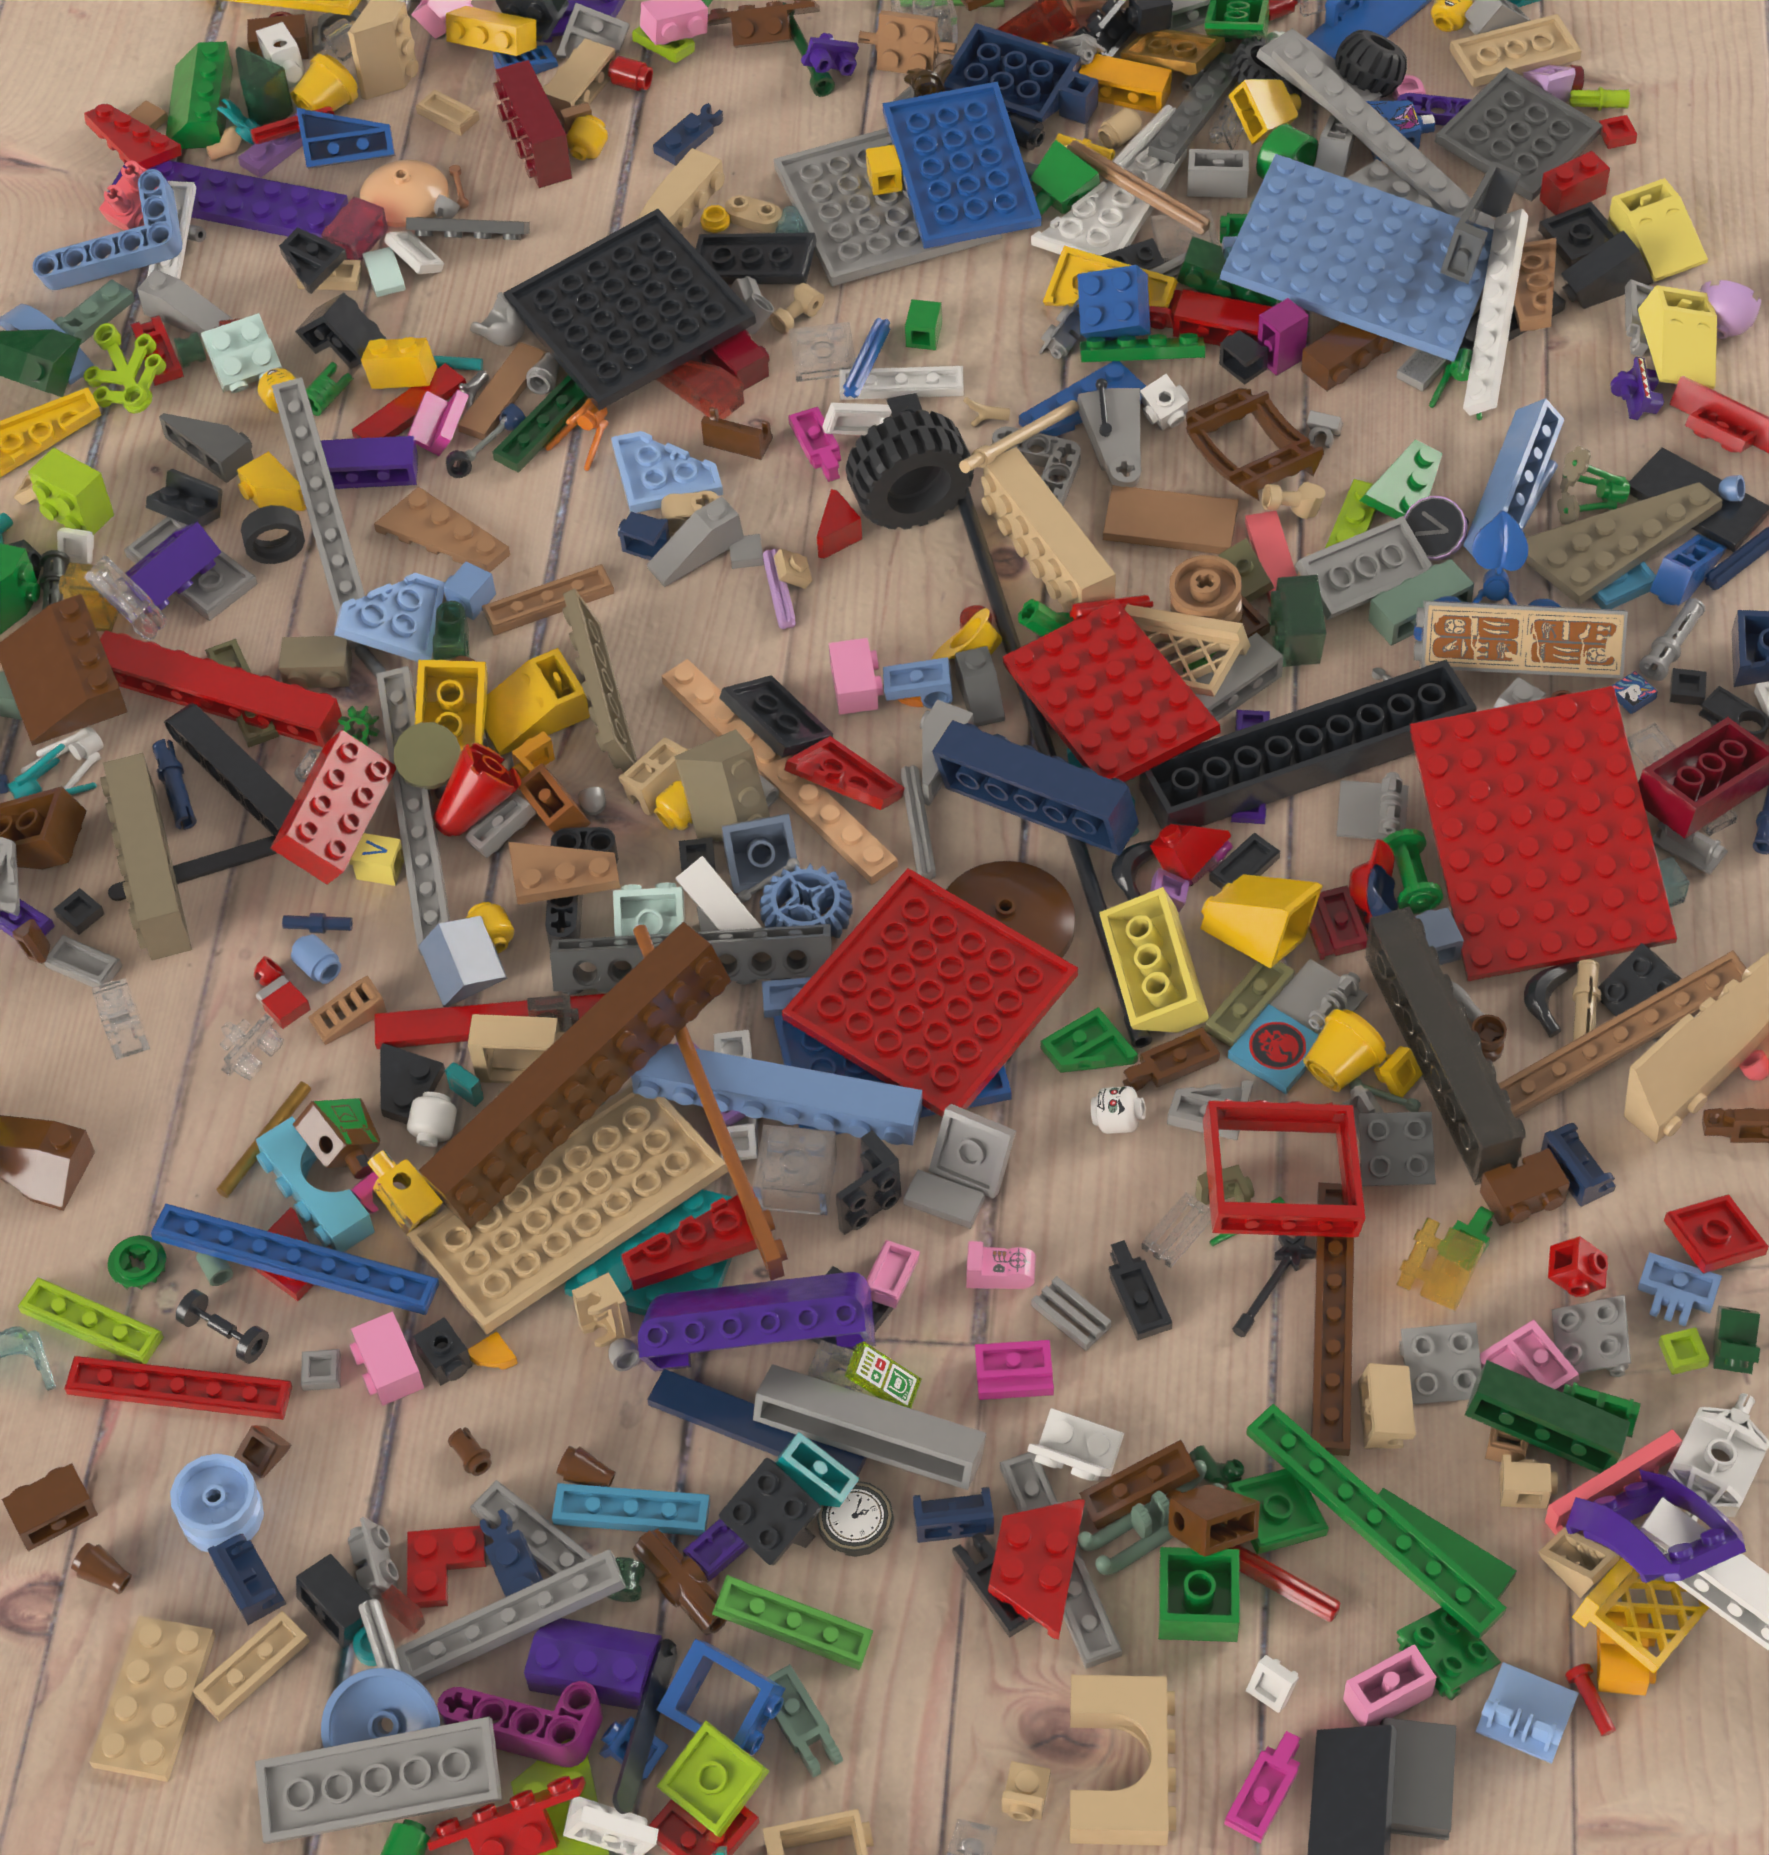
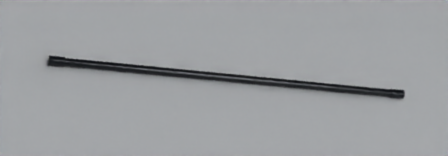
M968 489L964 499L958 500V507L1000 636L1002 637L1005 652L1008 654L1020 648L1021 645L970 490ZM1016 682L1038 752L1050 757L1057 756L1044 716ZM1065 835L1124 1014V1023L1131 1044L1134 1048L1145 1047L1152 1042L1150 1031L1133 1030L1131 1027L1099 912L1106 910L1107 906L1085 842Z

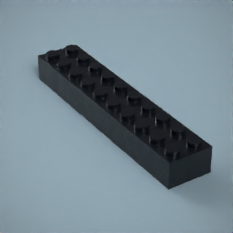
M1446 659L1200 743L1141 773L1139 789L1161 829L1170 824L1202 827L1231 817L1235 813L1257 808L1261 804H1268L1413 754L1415 750L1410 733V724L1476 712L1477 707Z

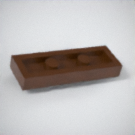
M1179 1440L1079 1494L1085 1500L1084 1505L1098 1530L1131 1513L1132 1507L1138 1503H1141L1143 1506L1150 1503L1151 1496L1157 1491H1161L1165 1495L1200 1475L1182 1440Z

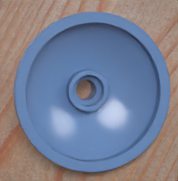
M392 1668L366 1669L344 1680L329 1697L321 1720L322 1744L324 1748L438 1727L440 1726V1718L437 1706L428 1690L411 1675ZM383 1718H388L392 1721L393 1729L391 1732H387L382 1728L381 1722Z

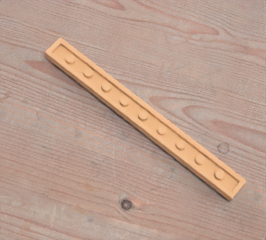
M688 659L662 675L663 685L717 737L735 729L753 748L759 774L779 789V796L871 885L898 867V859L822 786L784 771L786 760L791 757L781 758L719 699L722 691Z

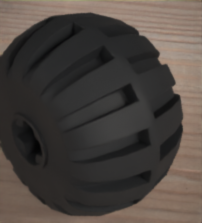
M1357 30L1348 35L1340 44L1335 57L1337 70H1340L1339 73L1343 78L1348 79L1347 82L1357 85L1363 91L1367 89L1371 93L1380 92L1382 94L1380 98L1394 92L1402 84L1407 71V57L1403 50L1386 37L1369 30Z

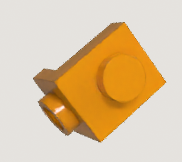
M544 731L534 738L527 739L520 747L511 752L514 763L513 768L521 779L542 763L546 766L555 760L552 739Z

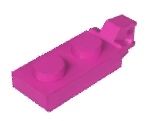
M818 406L789 415V425L810 464L813 465L814 469L821 467L828 482L840 479L838 472V462L841 461L840 448L833 434H825L822 427L825 419Z
M1286 1731L1276 1750L1267 1746L1265 1751L1260 1752L1225 1818L1224 1825L1261 1844L1297 1776L1300 1762L1293 1758L1300 1747V1737Z

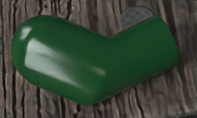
M1204 1445L1194 1448L1189 1453L1193 1463L1196 1460L1205 1462L1207 1471L1204 1479L1208 1483H1219L1227 1486L1229 1483L1240 1481L1245 1472L1243 1464L1237 1459L1227 1460L1226 1463L1215 1462Z

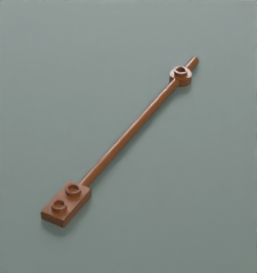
M638 925L633 929L643 958H645L655 947L645 925ZM685 1025L675 1035V1038L744 1208L747 1223L771 1281L785 1276L782 1261L788 1260L784 1245L781 1239L774 1240L771 1231L776 1230L769 1209H761L757 1197L755 1198Z

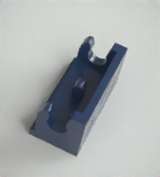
M1569 1123L1554 1131L1546 1132L1541 1151L1550 1149L1570 1183L1569 1192L1579 1206L1582 1207L1615 1191L1616 1185L1613 1182L1615 1178L1611 1172L1604 1173L1580 1141L1579 1135L1576 1132L1578 1127L1575 1123Z
M989 1487L981 1488L982 1492L978 1495L921 1501L920 1495H914L913 1510L918 1543L972 1537L979 1532L983 1535L994 1534V1515Z
M244 1534L235 1535L221 1544L213 1545L207 1549L214 1566L247 1625L286 1605L284 1598L263 1564L251 1540L247 1541Z

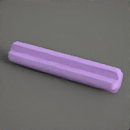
M766 550L763 553V561L778 626L781 629L793 628L796 622L788 585L786 582L779 580L774 555L778 550Z

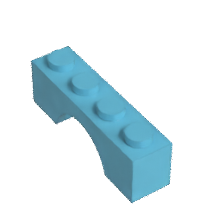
M290 1117L256 1139L260 1151L256 1155L257 1160L267 1174L273 1171L277 1176L275 1182L286 1198L289 1196L294 1198L297 1202L294 1204L295 1209L305 1223L309 1220L312 1221L316 1227L313 1229L320 1243L324 1247L330 1245L334 1250L345 1252L375 1232L370 1214L350 1189L340 1192H326L316 1189L307 1182L308 1172L317 1160V1157L293 1126L296 1120Z

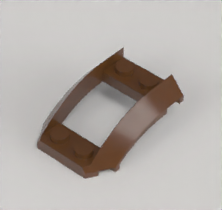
M1238 388L1186 412L1187 434L1204 458L1221 476L1258 501H1260L1258 490L1264 489L1266 484H1273L1286 477L1297 475L1301 470H1305L1314 476L1324 455L1322 447L1315 448L1310 445V439L1301 434L1284 418L1271 401L1267 391L1252 395L1251 389ZM1252 413L1261 428L1279 450L1239 468L1216 447L1207 433L1215 432L1221 426L1232 421L1241 420L1247 414Z

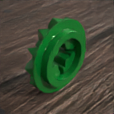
M144 1235L132 1236L122 1240L113 1248L108 1258V1271L114 1282L121 1284L127 1290L130 1287H138L142 1290L144 1285L150 1282L156 1283L160 1273L165 1272L167 1256L159 1241ZM130 1256L138 1261L143 1260L145 1269L133 1267Z

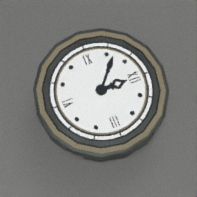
M861 1481L856 1483L840 1507L821 1505V1510L817 1514L819 1534L826 1545L834 1551L838 1550L839 1552H844L847 1556L853 1557L871 1554L882 1547L887 1541L894 1523L891 1502L885 1493L871 1483Z

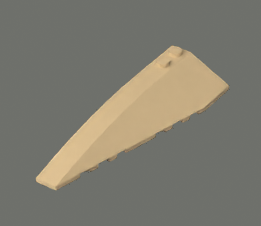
M1769 952L1745 970L1742 976L1743 981L1731 980L1724 986L1717 1001L1709 997L1700 1004L1699 1009L1701 1011L1695 1018L1687 1014L1630 1066L1624 1117L1656 1144L1665 1135L1668 1137L1673 1136L1681 1127L1682 1119L1690 1112L1693 1114L1697 1113L1707 1102V1096L1769 1035Z

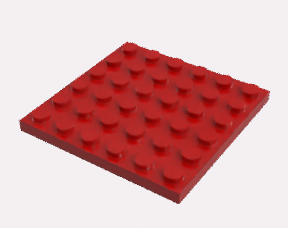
M907 868L781 1011L782 1019L885 1083L922 1090V1105L943 1118L945 1108L950 1104L965 1110L971 1105L1076 979L1078 967Z

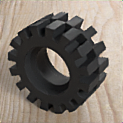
M1252 36L1251 39L1247 37L1230 57L1229 69L1233 70L1231 73L1233 77H1239L1237 80L1239 84L1248 79L1277 80L1282 77L1256 57L1259 49L1266 45V39L1261 38L1258 41L1255 36Z

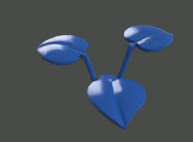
M1501 510L1479 530L1473 540V557L1481 567L1491 570L1487 571L1484 575L1483 589L1478 591V595L1472 603H1479L1486 596L1492 601H1500L1506 598L1511 605H1518L1513 598V594L1509 591V577L1503 568L1509 571L1520 569L1528 557V543L1517 521L1506 511ZM1444 596L1434 600L1461 602L1454 596ZM1536 599L1528 604L1532 606L1561 607L1550 599ZM1415 624L1414 637L1416 640L1421 641L1422 628L1416 627Z

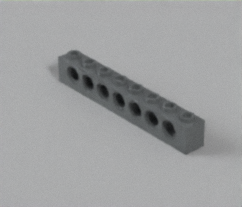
M830 924L697 932L712 945L718 958L723 954H730L736 958V961L733 963H722L731 981H736L738 984H752L761 979H771L772 981L796 977H812L832 955ZM671 933L650 934L654 947L656 948ZM635 935L552 940L550 960L553 992L562 991V993L568 995L578 994L583 990L597 989V991L603 993L609 992L644 959ZM793 950H800L806 956L800 960H794L788 954ZM758 952H765L771 958L768 961L760 962L754 959L753 956ZM619 960H625L632 967L627 970H621L614 963ZM584 962H590L597 969L592 972H586L579 965Z

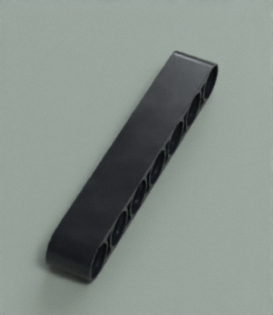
M191 702L166 719L164 723L172 738L273 836H277L295 799L195 703Z

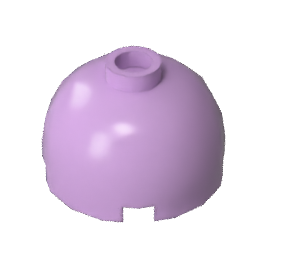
M1720 280L1719 285L1710 286L1711 281L1703 284L1700 292L1707 293L1708 300L1714 307L1717 315V338L1725 339L1741 335L1754 324L1761 306V299L1758 298L1756 301L1752 297L1753 290L1739 283L1727 280Z

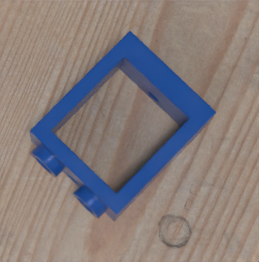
M695 1639L660 1702L657 1711L696 1734L703 1723L688 1715L687 1711L713 1663L716 1662L761 1689L733 1740L734 1743L749 1755H754L763 1743L764 1734L762 1732L769 1719H774L782 1708L784 1702L782 1695L786 1688L710 1643Z

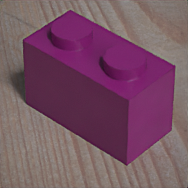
M1289 298L1259 315L1258 343L1269 348L1267 368L1276 376L1302 361L1303 349L1306 348L1309 315L1302 307L1297 306Z

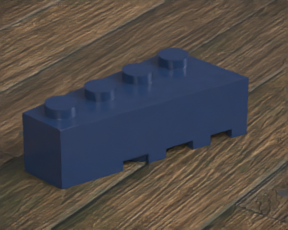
M1737 610L1731 631L1734 687L1769 681V611Z

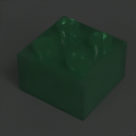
M1318 574L1278 578L1276 591H1271L1268 621L1270 626H1275L1276 634L1272 636V647L1283 655V667L1320 664L1327 632Z

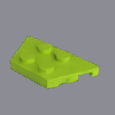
M572 1739L565 1740L561 1744L568 1743ZM588 1754L583 1762L574 1767H562L537 1760L511 1781L513 1796L525 1790H532L534 1794L548 1789L547 1785L550 1782L563 1776H569L571 1780L583 1776L586 1784L579 1797L598 1802ZM571 1799L546 1808L560 1843L557 1848L538 1855H610L607 1849L563 1836Z

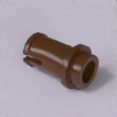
M464 1427L463 1430L459 1428L450 1435L448 1444L464 1462L463 1468L465 1472L479 1476L490 1468L492 1464L490 1452L480 1447L468 1428Z

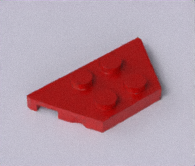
M1083 1499L1004 1515L988 1587L990 1594L1000 1601L1012 1605L1015 1612L1026 1620L1030 1617L1048 1630L1047 1635L1057 1640L1060 1637L1085 1500Z

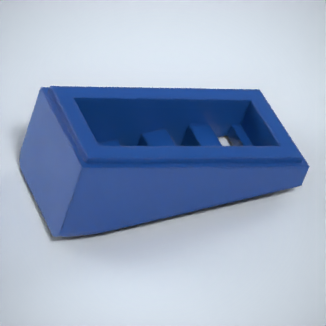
M539 45L536 49L518 56L493 52L495 69L526 60L530 61L536 74L558 66V61L547 45Z

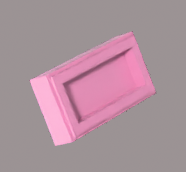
M885 1240L866 1279L871 1289L872 1301L896 1309L919 1260L920 1251Z

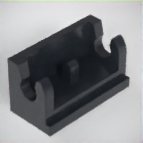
M331 1553L296 1576L297 1599L343 1649L350 1646L356 1633L364 1627L359 1605L372 1599L369 1594Z

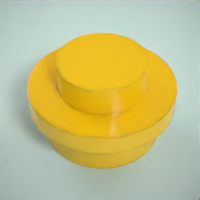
M711 205L704 209L700 223L704 230L718 233L728 228L730 216L724 207Z

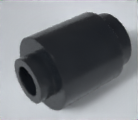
M1008 112L1017 144L1027 150L1039 147L1045 138L1043 124L1019 114Z

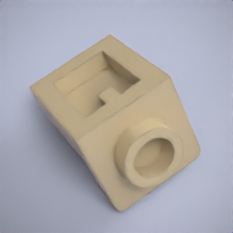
M1011 1761L1006 1788L1002 1795V1812L1008 1813L1011 1818L1018 1821L1027 1822L1031 1821L1032 1818L1042 1820L1051 1769Z

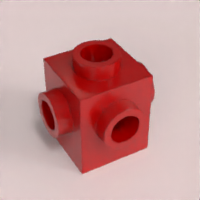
M1581 1236L1550 1246L1548 1279L1574 1297H1584L1592 1292L1606 1288L1608 1256Z

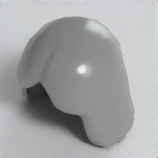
M500 292L488 317L482 323L473 322L470 330L494 344L509 347L517 343L522 337L526 324L521 320L514 306Z

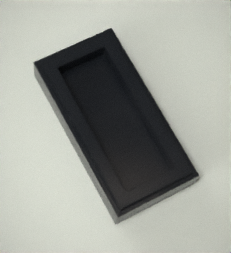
M1254 832L1209 873V881L1223 889L1228 882L1233 883L1243 874L1261 876L1280 858V850Z

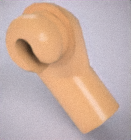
M237 126L227 127L219 143L206 147L211 161L237 152L242 137L235 131Z

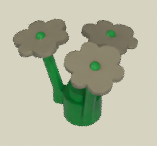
M1577 446L1574 452H1569L1564 460L1565 467L1560 484L1562 498L1558 500L1557 508L1560 513V522L1565 525L1578 520L1580 512L1617 509V504H1624L1630 493V483L1626 477L1613 475L1589 465L1591 453L1582 446ZM1589 472L1604 479L1583 476V474ZM1576 482L1597 486L1596 495L1604 502L1579 505L1576 497L1567 492L1568 487H1573Z

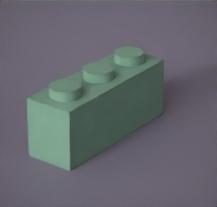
M1452 559L1441 564H1435L1426 572L1414 578H1407L1400 585L1386 592L1378 593L1371 599L1368 621L1392 646L1414 635L1417 607L1423 608L1424 600L1434 601L1440 597L1454 596L1461 602L1471 603L1474 583Z

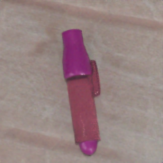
M1227 840L1191 880H1187L1189 881V886H1193L1205 874L1211 873L1224 861L1227 853L1233 849L1231 842Z

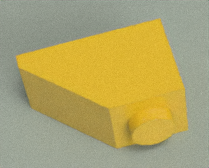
M269 451L237 469L240 479L238 488L246 500L251 499L259 508L275 505L284 506L295 511L306 510L299 482Z

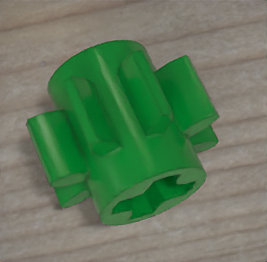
M351 706L348 709L350 718L341 716L338 722L344 725L343 731L368 746L371 743L368 735L377 737L380 733V730L374 727L379 716L372 717L368 713V706H365L362 711H356ZM355 722L358 725L364 724L365 729L363 731L360 728L354 729L353 725Z

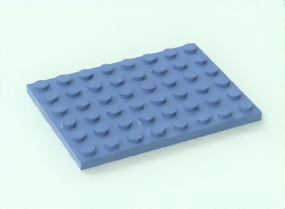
M1275 154L1223 266L1220 279L1281 301L1289 298L1303 309L1454 362L1485 284L1494 230L1474 223V227L1484 230L1488 234L1473 277L1469 284H1466L1440 273L1455 227L1460 220L1459 217Z

